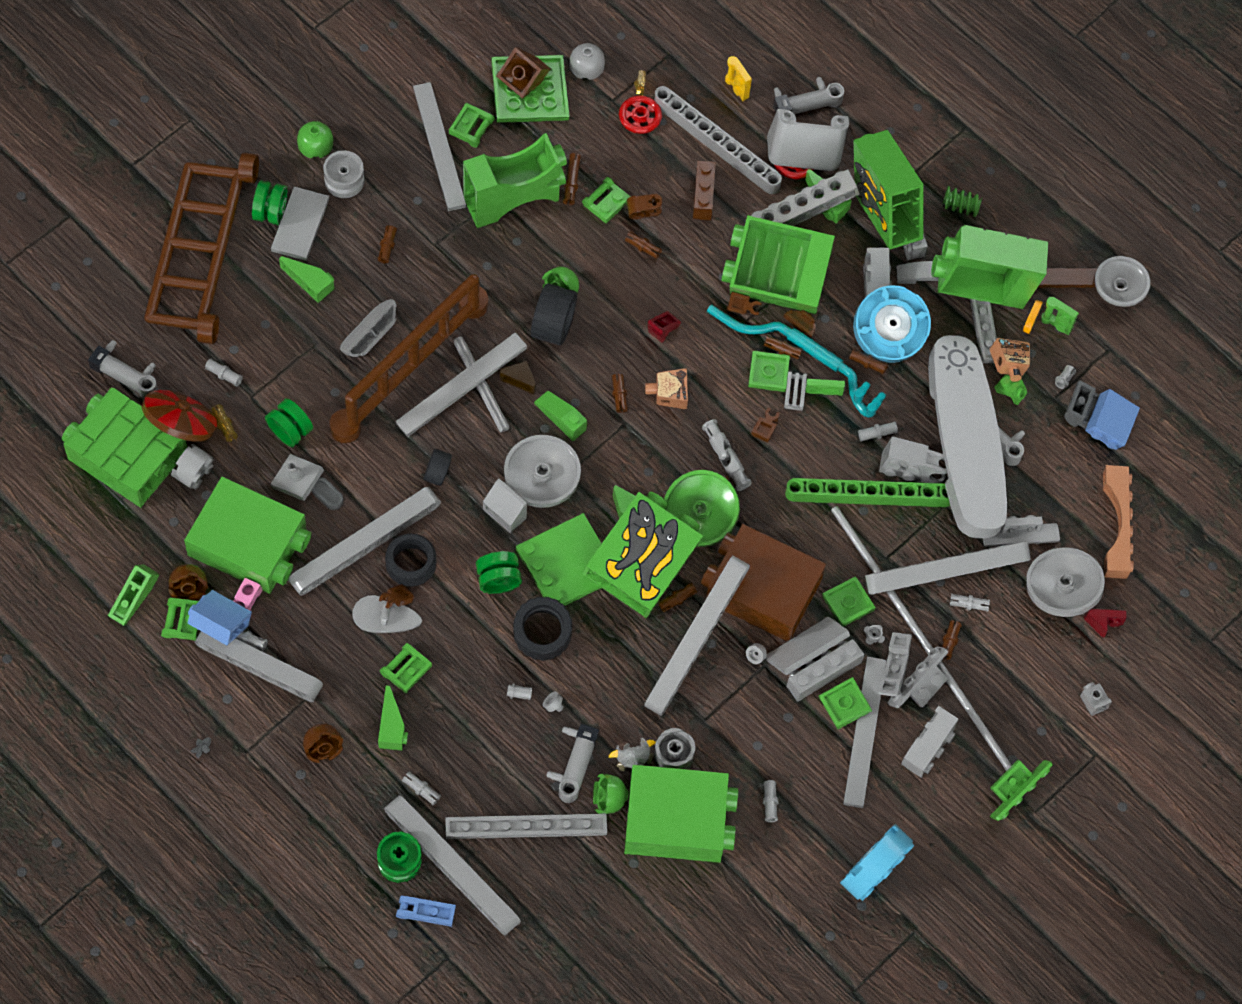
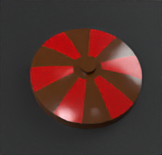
M155 390L148 393L142 403V411L145 417L155 427L173 437L187 441H205L210 439L216 430L217 421L212 412L199 401L182 393L170 390Z

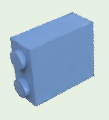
M1108 389L1100 393L1085 431L1091 434L1094 439L1105 443L1108 448L1116 450L1126 445L1140 408L1113 390Z
M212 590L207 595H203L196 605L193 604L188 611V624L227 646L248 627L252 612Z

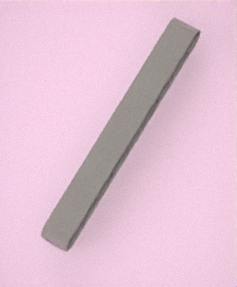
M661 86L655 90L654 100L665 115L768 194L779 192L782 177L776 170L669 88Z
M430 487L423 488L294 572L289 577V582L300 596L307 594L435 510L441 504V501Z
M1022 541L865 575L868 593L876 594L1031 560L1028 541Z
M735 556L730 558L644 705L646 708L660 716L664 714L750 568L749 564Z
M401 795L397 796L384 808L387 815L403 832L417 839L425 855L503 935L506 936L521 922L513 910Z

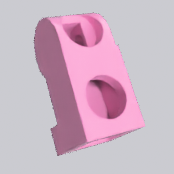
M244 578L233 602L250 611L255 600L263 591L261 585Z

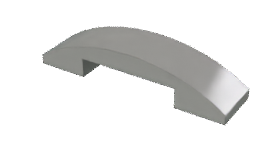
M933 261L898 265L896 267L897 284H916V281H938L937 277L931 276Z
M892 633L889 655L884 675L881 677L878 694L895 697L899 695L907 668L912 635Z

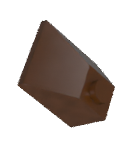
M515 47L496 77L521 98H525L542 83L551 68L538 57Z

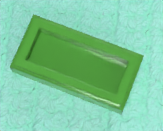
M807 379L805 393L842 396L845 381Z

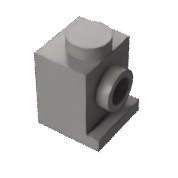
M924 234L923 240L903 245L907 261L925 257L928 248Z
M1089 683L1083 688L1084 690L1080 697L1091 716L1109 708L1112 701L1108 698L1100 683L1097 685Z

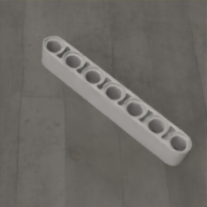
M201 631L195 640V644L203 650L309 702H314L323 686V683L317 678L236 638L226 646Z

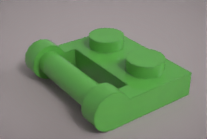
M466 103L450 127L449 134L477 148L481 137L495 118L493 115ZM479 118L483 119L475 135H470Z
M606 177L602 185L589 197H585L582 200V204L603 222L607 223L627 204L626 200L631 196L614 184L612 179ZM609 189L611 192L599 204L595 205L593 202Z
M1049 297L1046 302V310L1041 316V321L1044 324L1050 323L1058 331L1069 335L1073 330L1079 313L1055 297ZM1054 309L1058 310L1057 316L1052 314Z
M169 598L165 628L162 629L161 636L164 638L196 640L198 629L188 624V611L193 604L196 605L199 601ZM181 607L178 628L175 630L172 628L176 608Z
M408 643L402 647L403 650L386 667L383 666L380 669V673L405 694L432 667V663ZM408 655H411L412 657L405 663V665L396 674H394L392 671Z

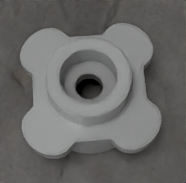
M872 625L864 628L867 644L884 642L885 637L882 636V626Z

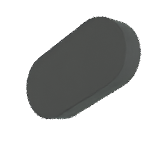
M319 478L311 490L312 494L328 509H340L343 505V495L327 479Z

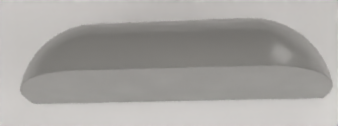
M393 299L386 300L376 306L346 337L340 346V350L351 357L367 354L396 322L395 307L397 305Z

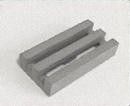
M788 372L785 409L803 411L807 374L799 375V373L792 374V372ZM791 379H795L792 404H789ZM802 380L800 405H796L798 382Z

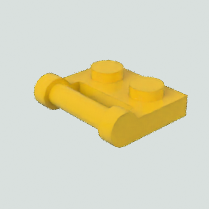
M731 56L727 62L729 68L725 82L732 85L735 94L744 101L749 98L752 78L738 58Z

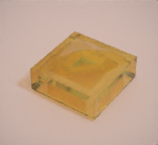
M639 70L638 78L634 81L636 95L641 96L644 95L646 72Z

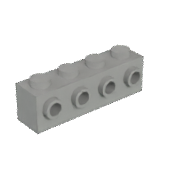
M854 639L849 642L844 641L837 646L836 650L832 652L829 650L818 661L815 662L813 660L808 663L805 669L800 672L796 670L790 674L787 688L797 702L861 664L864 653Z

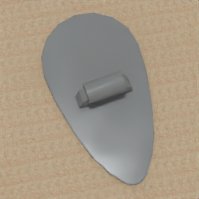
M376 595L361 598L353 608L355 624L366 632H405L415 629L422 624L421 617L405 605L398 607L396 604H393L391 608L387 609L385 607L387 601L380 602V596Z

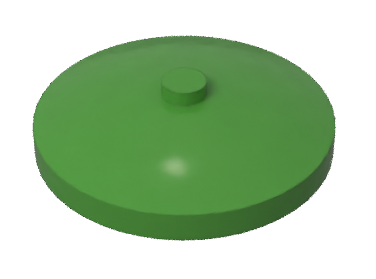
M696 470L680 476L669 487L664 498L668 503L666 511L676 518H679L681 514L688 515L700 525L697 532L703 535L697 547H707L721 542L728 532L731 533L738 522L740 514L738 495L726 478L713 471Z

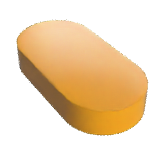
M1035 301L1024 325L1023 332L1030 334L1042 307V301Z

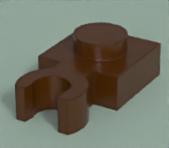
M731 292L727 310L743 315L746 314V310H749L752 315H759V312L753 310V306H761L762 303L759 301L749 302V296Z
M767 408L765 419L759 417L751 433L752 436L767 443L777 427L775 422L778 421L780 415L777 412L775 416H770L771 408Z
M401 584L388 589L387 593H382L379 601H387L385 607L388 609L393 604H396L398 607L409 604L415 596Z

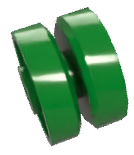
M260 180L254 195L252 219L263 222L267 218L270 224L280 225L287 203V186L276 184L272 189L270 182Z
M285 398L277 405L278 410L273 409L265 416V421L272 432L284 444L294 447L301 441L300 435L306 436L313 430V424L306 413L295 402Z
M500 551L484 555L476 561L477 574L480 576L479 586L483 593H505L518 588L522 584L521 573L518 570L517 555L508 551Z
M392 832L385 836L377 848L378 868L381 874L389 881L396 883L407 882L413 879L420 871L422 864L421 847L417 839L405 832Z

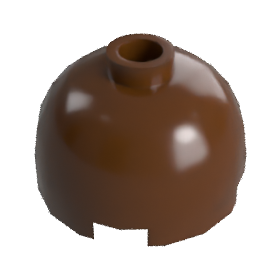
M193 564L178 566L169 576V593L173 598L194 601L201 599L208 588V580L204 571Z
M330 724L314 725L304 735L303 748L306 757L316 763H320L319 760L326 758L330 761L343 750V739L340 732Z

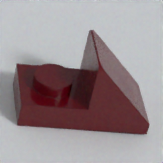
M666 311L648 321V332L663 343L668 333L677 329L681 321Z
M1091 609L1085 613L1084 620L1101 637L1105 638L1107 624L1112 627L1123 625L1126 620V611Z

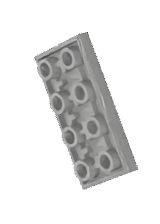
M294 187L273 241L271 252L307 261L329 202V196Z
M827 617L768 653L766 660L785 675L792 674L797 668L810 663L812 659L826 653L831 647L841 644L850 634L846 628L830 617Z

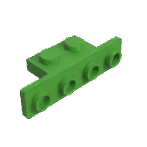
M1017 760L990 787L1003 801L990 817L997 821L1006 818L1009 810L1023 800L1022 796L1027 791L1029 792L1036 787V782L1050 772L1049 768L1053 764L1050 761L1044 760L1031 773L1020 760Z

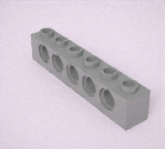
M847 169L837 172L831 178L822 179L818 184L806 187L795 195H789L779 203H772L768 208L756 211L751 216L765 220L773 218L774 222L795 226L859 195V191ZM836 186L840 187L838 190H832ZM819 194L824 195L822 198H816ZM803 202L807 203L805 206H799ZM790 210L788 214H783L784 211Z

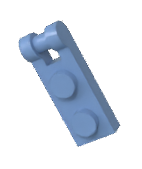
M400 896V909L397 910V918L452 927L456 905ZM408 906H414L413 911H408Z

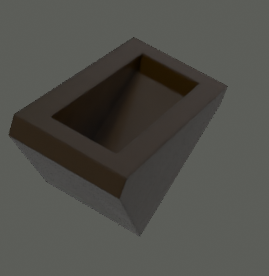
M527 361L501 369L500 381L533 395L535 394L536 383Z

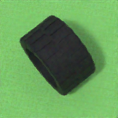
M549 283L545 284L534 312L531 337L561 346L571 326L577 302V292Z
M536 597L527 600L517 610L514 618L513 634L515 643H517L519 650L524 655L534 660H551L561 655L571 641L572 618L569 611L558 600L550 597ZM536 613H549L560 621L561 634L553 643L539 645L531 642L526 637L524 631L525 622Z

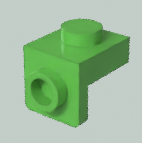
M1004 375L994 387L997 393L1011 397L1016 405L1027 394L1023 380L1013 382L1008 375Z

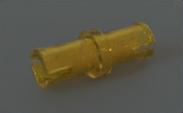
M216 405L218 411L213 407L211 412L216 418L217 427L222 430L226 441L231 442L233 441L231 436H233L234 440L238 437L231 425L232 420L230 417H227L222 405Z

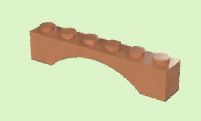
M1106 465L1103 471V491L1115 507L1119 525L1116 542L1104 558V577L1127 579L1130 572H1133L1134 562L1130 561V555L1133 554V543H1130V537L1133 535V526H1130L1133 509L1130 508L1132 491H1129V485L1132 484V474H1129L1128 466Z

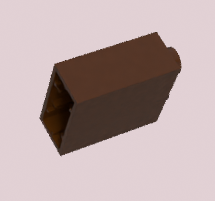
M742 524L736 536L729 532L725 535L718 550V553L725 557L719 567L713 564L709 565L701 585L708 588V597L732 556L749 564L750 568L726 607L725 612L788 642L794 635L823 579L826 563Z

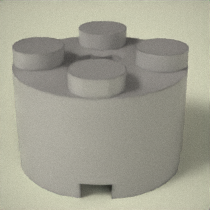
M191 444V448L188 447L176 462L178 468L177 470H172L171 476L189 488L197 490L202 483V476L204 474L208 475L214 466L212 465L213 457L194 444Z
M679 728L665 730L655 744L654 758L657 765L664 768L689 769L694 759L695 742L690 734Z

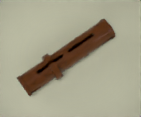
M575 153L569 155L563 203L566 205L568 200L569 205L575 204L581 155L578 153L576 158Z

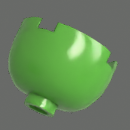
M312 121L303 125L298 131L297 144L299 151L308 158L319 156V158H322L332 150L334 139L327 125L318 121Z
M559 266L544 274L542 280L545 278V284L549 283L573 290L578 294L579 280L571 269Z
M599 774V782L595 781L593 788V804H598V809L595 810L599 814L615 813L628 800V790L623 781L617 776Z

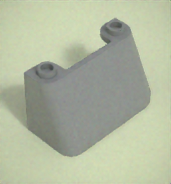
M777 109L767 135L770 162L778 166L827 171L837 170L842 158L849 126V117L836 115L831 120V126L796 122L795 114L790 110Z

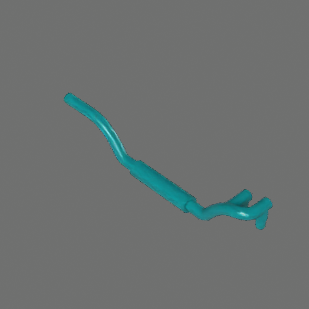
M712 304L707 309L709 314L730 328L744 334H764L779 331L787 337L788 341L833 371H839L847 376L852 402L864 417H873L886 397L884 392H880L866 406L862 400L870 387V383L866 381L858 388L857 375L852 368L843 363L844 360L796 328L791 329L781 322L746 325L733 319Z

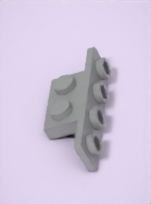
M1029 515L1025 518L1010 516L1007 517L998 534L991 538H983V543L987 547L1003 546L1022 541H1028V544L1059 542L1058 524H1043L1042 517H1036L1035 515Z
M938 646L933 648L929 652V656L918 664L913 674L904 680L899 695L897 697L891 696L887 702L889 706L900 708L910 696L918 706L924 707L948 680L937 667L938 663L948 653V650Z

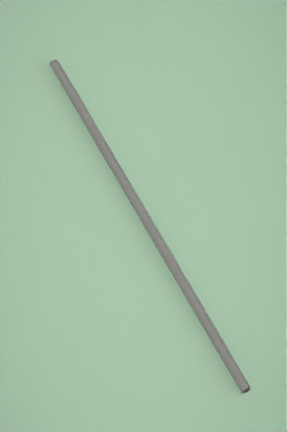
M838 506L832 508V513L873 573L881 572ZM894 590L886 591L927 654H929L933 647ZM940 661L937 667L948 678L947 684L1007 771L1012 766L943 662Z

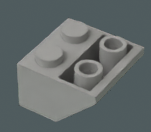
M498 479L483 501V510L511 534L527 518V501L521 494L517 495L509 483Z

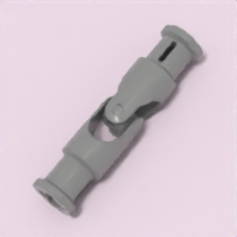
M712 419L702 426V430L706 431L710 438L709 442L718 454L728 476L734 480L736 490L742 491L748 488L752 481L745 475L744 467L731 448L725 434L717 426V420Z

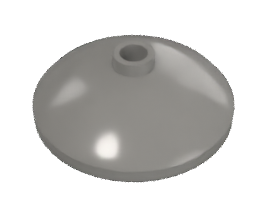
M1111 257L1100 264L1095 274L1094 281L1098 293L1104 300L1116 306L1128 307L1136 305L1146 297L1150 289V277L1147 270L1141 263L1130 257Z

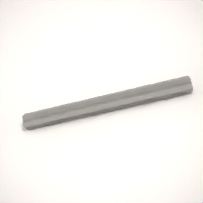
M461 336L455 338L454 345L466 368H468L476 361L464 338ZM484 380L476 387L499 431H507L509 425Z

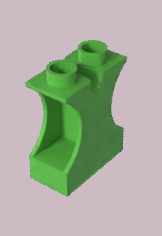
M546 133L531 146L517 153L502 157H491L483 154L463 161L464 199L476 227L480 228L498 222L503 215L513 208L530 201L540 199L559 201V186L566 184L562 166L567 165L562 146L560 144L552 146Z

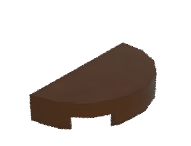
M790 310L784 314L783 317L800 332L811 339L813 338L816 326L814 318L804 310Z

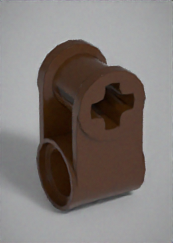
M658 194L631 196L626 200L630 219L637 220L646 217H656L662 212V198Z

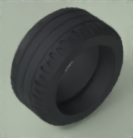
M408 533L398 536L389 544L386 550L385 562L387 572L400 585L414 587L424 584L432 577L436 569L437 560L434 546L427 538L418 534ZM406 549L420 550L428 559L421 569L412 572L400 569L394 560L401 551Z

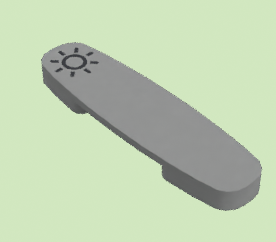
M943 336L936 341L929 353L928 371L930 395L935 399L939 434L949 477L945 487L956 524L962 533L973 538H991L998 534L1007 520L1004 462L994 404L976 345L966 337Z

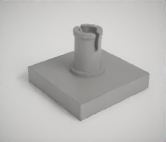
M290 454L272 481L271 486L273 489L305 501L324 470L319 465Z

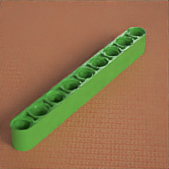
M793 478L788 481L785 492L786 498L793 502L926 507L950 506L949 498L943 495L947 494L945 484ZM791 488H796L799 491L793 492L791 491ZM810 489H816L818 492L813 493ZM830 489H833V490H835L837 493H831V492H829V490H830ZM848 490L855 491V494H850ZM867 491H872V492H874L875 494H874V495H870V494L867 493ZM886 492H892L894 495H888ZM905 492H910L913 496H907ZM924 493L931 494V497L925 496Z

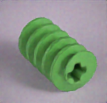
M947 186L943 203L946 210L951 205L953 212L959 207V213L966 209V215L973 211V217H976L982 198L979 200L978 194L972 198L971 192H968L965 196L964 190L957 194V188L950 192V186Z

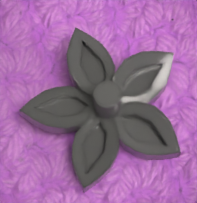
M205 738L203 741L198 739L196 742L197 747L190 751L196 753L197 758L203 752L207 754L210 751L211 738Z

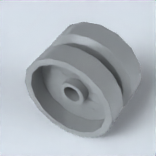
M346 150L337 151L325 160L323 165L325 187L329 193L339 198H351L362 190L365 183L363 162L358 155Z

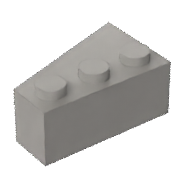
M867 248L863 263L865 298L878 288L892 285L890 280L889 248Z
M938 706L930 722L926 723L925 729L917 737L903 758L901 765L919 777H922L924 773L928 774L934 766L932 761L935 757L939 759L944 752V744L946 742L950 743L954 738L955 733L953 731L958 718Z

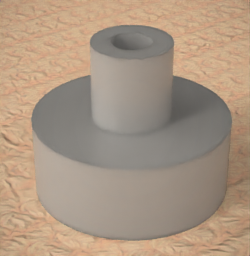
M754 643L747 648L746 657L751 663L759 664L766 659L767 652L763 645Z
M556 691L550 693L545 698L543 707L549 712L554 710L562 711L564 708L561 704L562 696Z

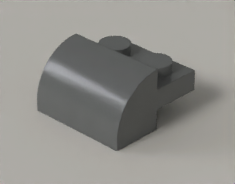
M1080 380L1074 389L1065 413V419L1074 427L1079 425L1086 429L1099 394L1095 392L1096 388Z

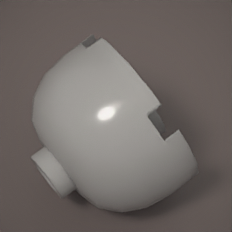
M591 43L578 45L572 51L569 59L570 70L573 75L580 79L583 77L592 80L599 77L603 73L605 66V57L602 50Z

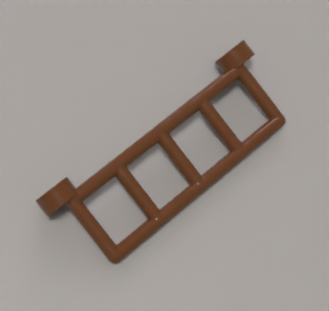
M243 152L240 156L238 168L194 162L184 164L144 320L147 323L197 330V340L199 343L213 345L216 343L219 333V315L210 314L242 184L243 182L255 184L258 177V154ZM193 174L232 179L226 205L187 200ZM183 211L223 216L217 241L209 242L177 237ZM174 248L213 253L207 280L167 275ZM164 286L204 291L197 319L157 313Z
M471 274L346 394V409L335 412L330 418V433L336 441L350 443L356 440L361 431L360 422L464 321L468 318H480L487 312L488 294L479 286L478 275ZM459 302L460 311L449 320V311ZM438 322V332L419 349V340ZM408 351V361L388 379V370ZM377 381L378 390L357 409V400Z

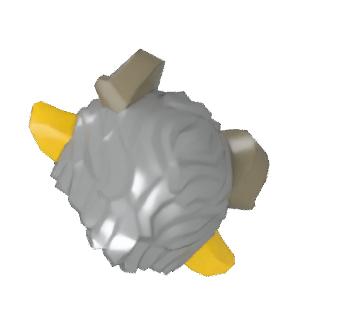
M640 738L641 746L630 748V744L627 743L624 745L623 750H620L619 745H617L616 750L610 753L609 758H617L619 762L617 767L620 771H625L626 768L632 769V765L643 766L645 763L649 764L653 761L654 756L653 753H650V747L656 744V741H645L644 738Z

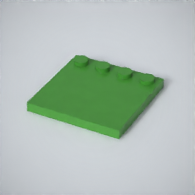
M563 55L536 56L551 69L542 83L525 98H521L496 77L508 57L491 58L497 123L569 120Z
M584 513L516 546V551L543 597L556 599L566 606L602 588L583 575L586 565L602 544Z

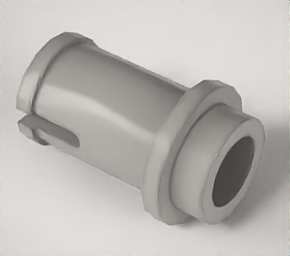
M1067 365L1060 376L1056 377L1055 385L1060 389L1067 388L1069 381L1076 374V369Z
M515 683L508 685L507 696L510 699L516 697L530 700L532 688L515 686Z

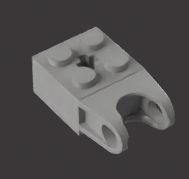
M891 437L882 451L879 472L887 476L901 477L906 481L942 483L945 480L947 469L939 466V461L944 460V455L929 450L928 445ZM932 474H941V478L935 479Z

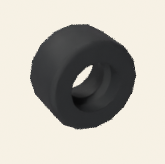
M434 449L424 474V481L441 486L447 474L452 454Z

